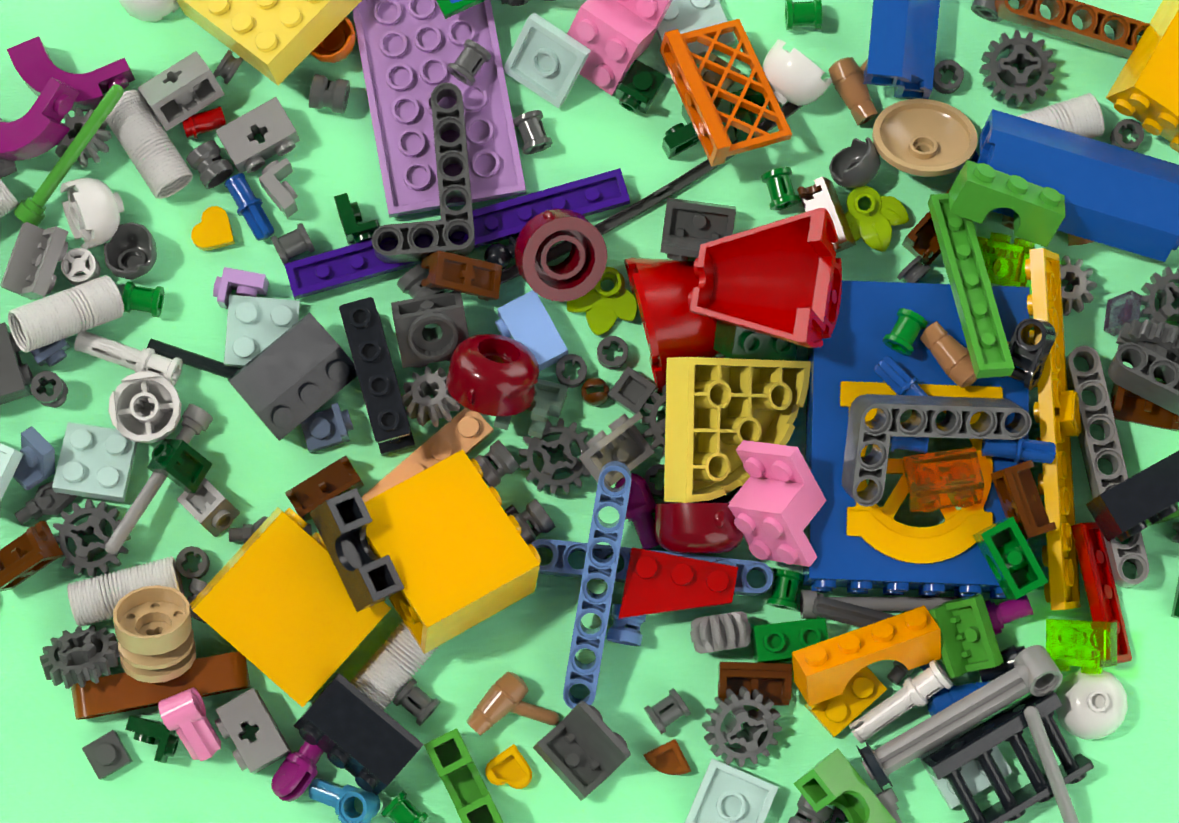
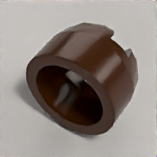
M594 377L584 382L581 396L587 405L599 407L608 400L609 387L603 379ZM604 387V392L587 394L586 389Z

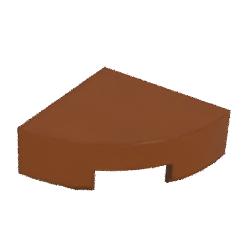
M676 739L643 754L648 764L661 773L683 775L691 772Z

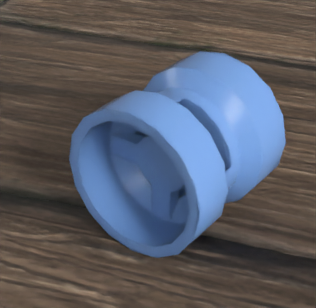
M613 604L611 611L613 625L608 628L606 640L624 645L641 646L643 635L640 632L641 624L646 620V615L619 619L621 604Z

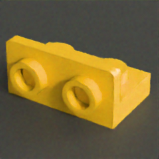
M866 666L849 680L842 695L808 706L806 703L804 706L834 738L879 698L887 688Z

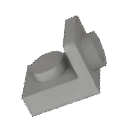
M284 158L280 162L275 160L269 163L262 170V176L259 177V181L263 190L288 219L298 211L295 202L298 195L286 180L280 183L293 172L291 163L287 158Z
M206 478L203 479L195 494L184 491L176 499L214 537L219 536L224 530L229 528L233 520L240 514V511Z

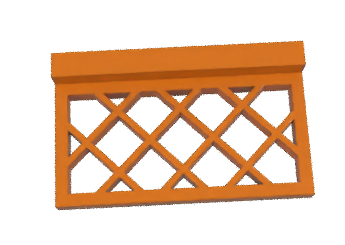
M740 19L680 34L678 29L665 32L660 53L711 167L725 163L726 157L791 139V129ZM734 31L739 42L736 49L719 42L720 35ZM697 41L709 48L705 56L701 57L690 52L687 44ZM713 49L731 57L727 67L708 60ZM735 59L750 66L752 72L749 78L730 70ZM703 68L722 75L717 86L703 80L701 76ZM726 78L745 86L740 97L721 89ZM748 88L763 94L765 102L762 107L744 99ZM717 96L735 104L731 115L716 109L714 102ZM739 107L758 114L753 126L734 118ZM764 117L775 122L779 131L768 133L757 128L761 118ZM733 126L748 133L747 139L732 144L727 134L729 127Z

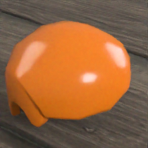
M345 17L310 55L320 62L336 63L346 59L352 52L356 39L354 26L350 19Z

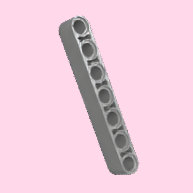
M1079 346L1066 357L1067 389L1075 390L1079 397L1081 433L1078 436L1092 499H1094L1103 492L1127 480L1128 474L1099 354L1090 346ZM1074 357H1082L1087 361L1089 365L1087 372H1082L1075 368ZM1082 391H1090L1095 395L1097 400L1095 406H1089L1083 402ZM1090 425H1099L1104 430V440H1096L1091 436ZM1099 459H1106L1112 464L1113 471L1111 475L1103 474L1099 470ZM1141 531L1130 537L1127 544H1121L1115 538L1108 542L1105 539L1115 584L1122 588H1131L1143 582L1149 574V562ZM1124 562H1130L1135 565L1137 569L1135 579H1129L1124 575L1122 571Z

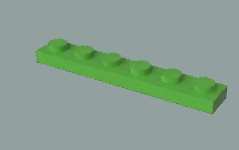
M949 193L931 194L928 200V207L975 377L1011 376L1015 367L973 221L949 212Z

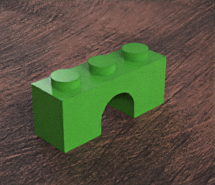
M966 160L949 190L950 213L982 224L990 211L1001 207L1010 208L1015 211L1013 215L1014 236L1046 248L1066 216L1065 195L1060 194L1053 188L1041 187L1027 182L1020 176H1011L997 171L985 163L978 164Z
M457 728L424 744L462 823H504Z
M838 748L793 783L816 813L826 805H834L844 812L849 823H897Z

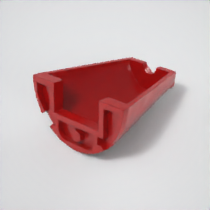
M817 208L701 244L699 256L694 261V275L699 279V284L697 287H693V290L689 293L688 305L690 311L804 347L818 348L823 346L822 339L830 338L835 328L842 294L841 258H836V251L833 249L832 244L838 242V236L826 208Z
M634 257L624 259L632 294L635 293L650 351L649 362L658 394L662 393V388L666 385L667 358L727 357L713 349L717 320L695 314L689 309V293L693 290V287H697L699 284V279L694 275V261Z

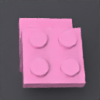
M587 0L580 6L567 33L591 50L579 74L612 96L616 92L619 83H622L630 65L649 47L672 0Z
M743 440L737 447L736 452L750 477L728 505L735 516V526L742 531L743 537L749 546V551L755 558L810 567L816 560L817 555L803 530L827 500L798 447Z

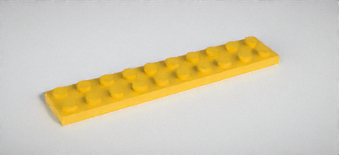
M1045 248L1029 249L1030 258L1025 260V274L1027 280H1031L1032 294L1027 296V309L1029 315L1033 316V319H1042L1051 323L1056 333L1055 342L1046 359L1042 375L1035 386L1038 388V401H1035L1033 406L1035 422L1040 423V437H1037L1036 440L1053 442L1056 445L1055 459L1050 464L1042 463L1043 473L1038 474V490L1040 495H1044L1046 515L1049 523L1055 522L1057 528L1046 532L1047 545H1043L1042 548L1043 564L1049 570V581L1044 585V595L1046 602L1051 604V610H1068L1080 608L1081 603L1078 554L1071 528L1072 525L1076 524L1070 436L1065 437L1059 417L1061 391H1068L1060 258L1057 253ZM1037 325L1034 326V330L1029 332V340L1033 345L1039 343L1042 337V332Z

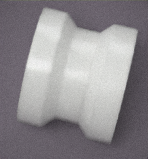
M84 248L69 250L61 261L63 274L74 286L100 277L101 268L99 262L90 251Z

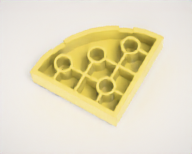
M362 0L176 1L187 17L279 86Z
M703 357L667 358L664 502L691 503L709 501L727 495L726 493L733 491L739 486H743L750 477L736 452L737 447L743 440L786 445L795 429L793 423L797 417L799 407H803L809 387L811 361Z

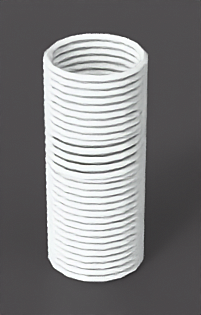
M125 91L105 121L156 199H163L174 195L189 184L193 178V173L171 139H169L166 131L140 91Z
M1091 93L1018 116L1091 139L1102 136L1105 130L1102 110L1097 99Z
M104 275L14 308L13 310L11 309L8 313V323L16 344L23 352L28 353L84 332V330L86 331L121 318L124 313V304L115 282L109 276Z
M170 556V558H160V560L157 559L156 561L153 560V562L150 561L149 563L146 562L142 565L139 564L135 567H128V569H121V571L97 575L96 577H90L82 581L79 580V582L76 581L67 585L71 611L76 624L80 628L82 626L85 627V625L88 626L89 624L102 622L103 620H111L113 610L118 601L133 590L145 586L161 585L172 587L184 594L180 572L177 570L176 561L173 556Z
M401 621V624H398L394 632L390 633V636L387 637L388 640H385V643L379 646L375 654H372L370 660H367L368 662L363 665V668H360V671H358L356 676H353L350 682L382 710H385L388 704H391V701L400 693V690L413 678L412 675H415V672L421 669L420 665H424L426 660H429L428 657H431L433 652H436L435 649H438L436 647L424 654L403 621Z

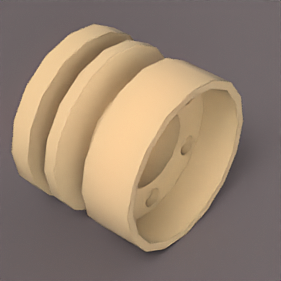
M161 585L145 586L129 592L118 601L113 610V622L118 640L121 666L127 675L137 681L158 683L177 678L191 668L196 659V645L192 629L190 604L183 593L172 587Z

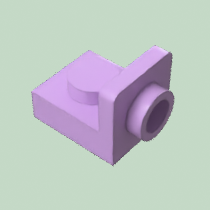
M224 267L222 277H216L213 297H217V302L221 308L228 309V299L232 290H236V295L257 297V294L267 296L269 281L265 274Z

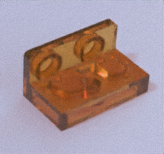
M975 447L903 456V469L910 494V512H933L938 509L957 506L966 508L982 502L984 479Z

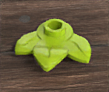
M869 186L857 187L847 197L846 205L848 211L845 213L855 242L862 238L869 247L885 252L892 237L891 226L902 225L909 221L905 207L895 197L880 196L874 188ZM861 197H868L871 201V205L867 210H861L858 207V201Z
M606 267L601 280L591 291L580 298L567 301V311L572 313L586 312L589 328L596 336H600L612 328L617 317L621 320L633 321L637 311L635 296L625 288L623 275L615 268ZM604 280H611L614 283V288L610 291H605L602 289L601 283Z

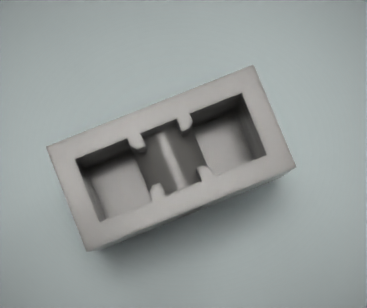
M197 51L137 87L166 132L225 95L212 71Z
M277 97L215 130L239 173H244L245 171L252 173L259 170L265 165V160L276 154L283 156L291 152L296 147L295 144L300 141L295 127ZM260 134L265 141L259 144L254 136Z
M251 688L215 709L219 718L214 722L224 739L231 737L237 748L232 754L242 771L248 768L250 773L256 774L287 756L289 752L292 753L258 690L255 688ZM248 724L254 728L259 727V730L255 733L257 740L254 742L242 737L247 732L245 726Z

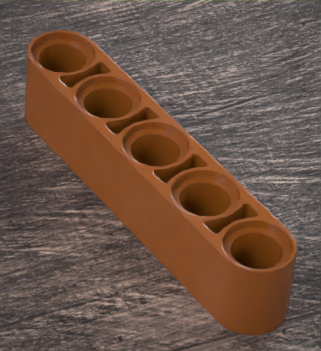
M995 0L998 17L1127 59H1129L1137 47V35L1142 36L1147 27L1150 26L1148 23L1076 0H1018V9L1012 8L1008 0ZM1041 4L1049 8L1051 13L1050 19H1046L1041 15ZM1073 15L1079 16L1082 20L1083 27L1081 30L1073 25ZM1105 25H1109L1113 29V40L1106 36L1104 31Z
M238 651L195 659L191 668L184 674L167 682L148 683L137 681L124 672L99 677L98 683H94L91 680L86 681L85 687L80 688L79 683L73 684L71 692L76 720H83L158 706L159 701L190 688L197 689L201 697L247 689L251 685L246 657Z

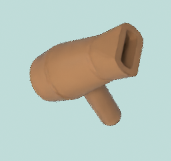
M846 57L833 63L828 71L835 86L834 88L848 109L851 110L850 112L859 126L871 121L878 112L871 100L867 84H863L864 70L868 59L859 67L853 57Z
M938 321L925 329L920 340L931 350L932 355L945 374L960 388L973 384L978 378L975 377L968 348H965L951 335H948V332Z
M508 671L490 687L466 722L481 736L493 724H496L510 712L551 726L559 723L560 716L555 711L522 701L529 691L528 687L520 676Z

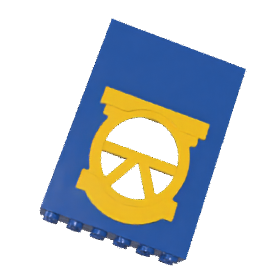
M842 280L840 309L833 333L830 338L822 339L823 346L808 348L807 361H811L806 405L805 461L827 501L804 529V533L817 558L810 567L803 566V586H811V591H817V593H832L836 587H845L848 594H868V590L883 589V595L899 596L904 595V592L909 590H918V596L938 597L940 593H945V591H954V597L960 598L974 596L983 592L990 593V599H1007L973 535L1006 518L991 474L1026 462V460H1019L1018 463H1014L1013 459L981 456L983 439H969L976 461L888 458L886 474H902L882 507H879L877 503L868 507L859 505L842 487V472L849 411L852 402L860 395L865 394L896 395L874 372L875 366L886 356H890L912 379L916 377V383L928 396L1006 398L1012 400L1029 413V390L1024 388L1023 383L1008 376L1004 378H978L973 384L960 388L945 374L932 355L931 350L920 340L925 329L919 331L912 344L914 350L909 356L900 354L884 344L882 340L885 334L891 333L898 320L896 315L898 310L905 308L925 318L928 322L926 328L938 321L948 332V335H951L967 348L950 284ZM991 286L1006 339L1010 342L1017 325L1024 319H1029L1027 296L1030 294V287ZM877 408L870 410L866 414L865 422L872 420L876 416ZM977 412L971 417L970 424L978 421L981 412ZM1015 413L1008 415L1005 425L1013 421ZM1029 432L1022 439H1029ZM867 446L863 448L861 457L865 456ZM919 475H921L945 518V521L941 524L930 527H912L894 520L896 512ZM938 476L975 478L972 492L962 509L958 510L955 508ZM866 480L860 482L857 492L864 490L868 486Z

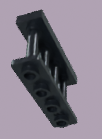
M368 297L340 305L339 310L374 438L379 445L381 455L385 456L416 447L374 298Z
M1055 692L1045 696L1030 694L921 759L931 775L938 780L943 778L949 781L969 818L964 823H1004L1005 821H1013L1023 816L1026 812L1025 809L1037 802L1042 803L1054 797L1046 773L1042 774L1022 737L1023 729L1028 727L1024 716V711L1028 706H1034L1039 711L1050 744L1061 763L1059 768L1065 785L1075 784L1083 780L1087 776L1086 772L1094 768L1092 761L1081 753L1073 756L1053 719L1054 711L1063 706ZM1003 741L1010 743L1030 780L1029 784L1014 793L1011 792L991 755L992 748ZM971 760L979 761L1000 800L982 812L960 773L962 770L961 766Z

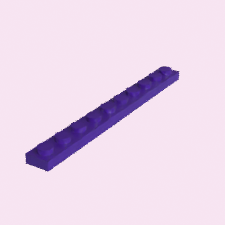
M621 168L473 210L474 248L506 240L511 236H519L520 231L530 219L546 210L566 209L586 217L630 204ZM458 231L453 233L449 240L455 245H462L467 242L469 236L464 232ZM423 234L416 238L414 244L419 248H427L432 244L433 238ZM388 237L381 241L379 247L384 251H391L396 248L398 241ZM372 239L284 265L293 297L296 300L422 263V261L394 264L384 263L376 257Z

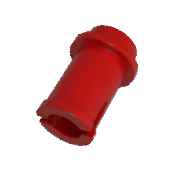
M219 106L212 110L194 114L184 120L182 124L187 138L194 136V139H198L197 135L219 129L226 125L222 108Z

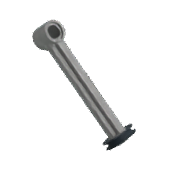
M1041 645L1027 647L1016 656L1014 660L1015 668L884 745L873 750L865 740L866 747L860 749L856 746L863 758L861 762L872 780L875 779L881 790L885 792L883 786L889 783L893 787L888 778L889 774L1029 692L1034 696H1045L1052 693L1063 680L1062 673L1045 647Z

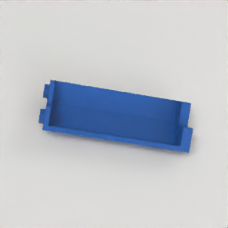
M873 0L868 62L864 70L863 84L894 87L895 98L929 99L933 91L940 0Z
M991 110L979 136L980 156L977 163L988 164L997 171L1011 176H1020L1027 182L1041 187L1053 188L1060 194L1065 195L1066 216L1057 231L1162 262L1167 260L1171 250H1177L1179 246L1178 164L998 110ZM1004 207L992 210L993 212L1013 217L1015 213L1014 210Z

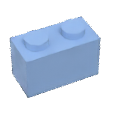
M533 290L497 308L499 319L495 321V324L500 334L525 345L535 356L539 364V372L557 363L563 356L568 355V349L538 294Z

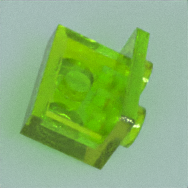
M991 232L990 238L977 236L990 283L1001 286L1026 287L1025 260L1030 258L1029 249H1038L1035 248V243L1015 237L1013 243L1011 242L1012 235Z
M1046 619V650L1060 672L1071 671V666L1081 667V673L1103 674L1104 667L1117 666V622Z

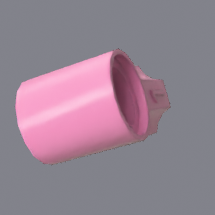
M190 688L159 701L158 708L164 725L168 730L176 731L193 760H207L221 749V740L206 717L205 704L197 689Z

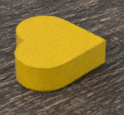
M218 206L207 208L202 214L201 223L197 224L191 232V238L195 246L200 250L208 251L235 244L226 211Z
M1075 390L1061 391L1059 417L1065 437L1079 436L1081 433L1079 397Z
M514 744L490 760L485 768L487 779L497 786L508 784L512 788L523 789L532 780L531 768Z

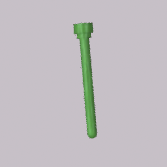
M120 85L111 86L34 196L21 200L14 210V214L22 222L39 226L45 217L46 202L123 96L124 90Z

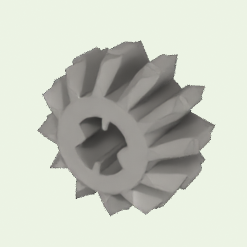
M76 107L74 117H70L68 113L64 116V124L70 130L57 144L55 153L59 158L64 154L94 110L90 109L84 115L82 109ZM106 121L103 122L77 160L82 168L87 167L88 158H92L95 163H100L101 160L97 154L99 151L103 153L109 152V147L104 142L110 140L112 135L110 131L105 130L108 125Z
M1066 255L1062 258L1060 264L1061 282L1062 280L1069 281L1067 285L1072 284L1073 288L1069 292L1064 291L1065 286L1061 288L1063 316H1068L1072 308L1077 313L1084 310V303L1090 304L1094 299V296L1089 291L1095 290L1097 287L1096 282L1087 280L1093 274V269L1090 268L1082 271L1080 268L1083 265V260L1078 259L1074 265H1071V259Z
M426 366L424 375L420 376L418 373L413 372L412 378L414 382L404 383L403 389L406 394L402 395L401 398L403 406L407 407L406 413L411 419L417 418L419 425L422 426L431 420L433 426L438 427L439 419L441 418L451 422L452 416L449 411H460L461 406L447 390V374L445 370L440 367L433 374L431 368Z
M738 611L695 618L691 622L690 635L695 651L704 654L747 647L751 643L750 633H752L747 614Z

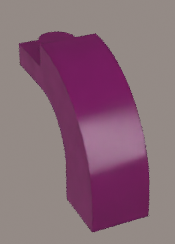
M39 36L7 49L15 69L28 88L38 97L51 77L67 83L80 93L70 111H75L76 107L81 108L82 111L95 110L105 96L104 93L108 92L111 86L117 84L124 90L129 86V82L135 80L125 57L88 73L73 74L65 72L53 64L46 46Z
M51 77L31 109L23 117L12 122H5L0 118V158L11 161L29 160L55 147L70 130L61 121L72 109L74 101L80 92L71 85Z

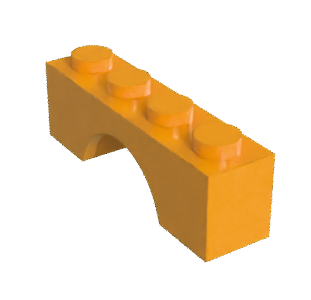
M925 605L792 652L794 682L808 706L842 695L849 680L858 671L872 663L882 660H895L902 663L909 671L928 664L934 659H941V632Z

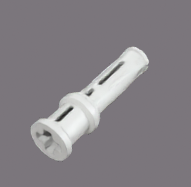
M85 330L78 333L74 343V350L77 352L80 351L107 362L135 370V373L140 371L155 372L167 379L173 386L176 385L182 371L183 360L181 358L175 357L170 359L158 355L152 348L139 350Z
M935 659L929 663L930 667L913 679L911 677L905 679L902 684L903 688L871 709L864 716L849 724V728L853 730L851 732L860 743L863 744L865 740H868L875 733L888 726L913 707L925 706L928 704L927 699L944 687L949 689L953 686L951 679Z

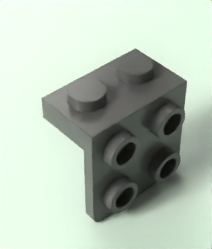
M667 198L660 252L666 253L667 258L677 261H686L688 257L698 258L701 244L733 235L736 206Z
M580 701L556 727L533 747L580 801H583L631 756L624 738L618 733L612 732L603 722L601 713L594 706L588 705L584 701Z

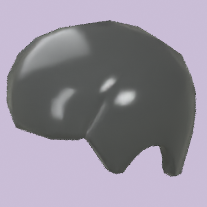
M869 137L865 139L866 142L854 138L851 147L844 148L833 156L829 170L832 179L838 185L845 188L862 187L876 177L880 169L881 160L875 145Z
M129 222L119 225L110 242L104 244L105 264L116 277L134 280L147 274L157 260V247L152 234L144 225Z

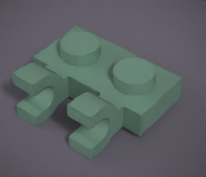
M538 379V382L534 384L535 395L533 402L527 409L532 411L530 418L532 422L528 435L542 439L548 416L559 418L567 397L568 386ZM512 415L496 416L494 427L508 430Z

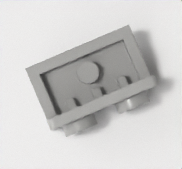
M28 222L23 223L0 286L30 300L46 297V294H50L57 279V276L54 274L57 263L63 260L68 250L66 238L69 231L57 226L42 229Z
M640 411L630 419L624 413L608 425L612 431L610 434L606 435L602 430L586 442L590 449L580 455L579 459L597 483L600 471L605 464L611 461H619L632 471L655 453L635 426V423L644 417ZM619 471L608 472L605 476V482L611 487L623 478L624 475Z

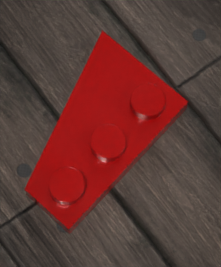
M632 547L619 619L731 604L738 567Z

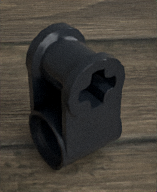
M1024 319L1017 325L1009 343V350L1015 368L1012 375L1008 377L1023 383L1024 388L1030 391L1038 383L1046 359L1055 342L1056 333L1051 323L1042 319ZM1037 325L1042 332V337L1039 343L1033 345L1028 335L1030 329Z

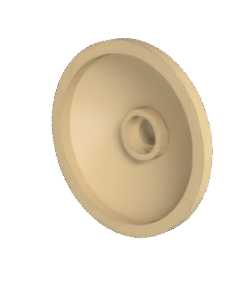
M908 99L888 106L876 118L872 133L873 144L879 155L887 163L902 172L921 177L943 176L962 169L966 160H972L978 142L976 129L964 113L949 104L931 99Z

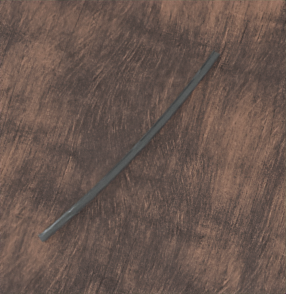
M790 102L781 107L785 119L804 105L797 106ZM765 119L758 124L757 128L769 132L777 124L769 119ZM735 155L726 157L725 162ZM707 159L652 194L594 226L601 235H604L676 194L720 165L711 167ZM563 241L551 247L546 255V263L569 253L572 249V242ZM516 264L502 270L500 285L521 276Z

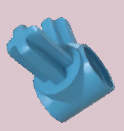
M316 778L308 789L310 799L335 808L336 815H339L338 820L342 823H371V819L380 810L378 795L376 796L373 792H367L362 788L349 784L342 788ZM356 797L363 804L362 814L358 813L355 809L354 800Z

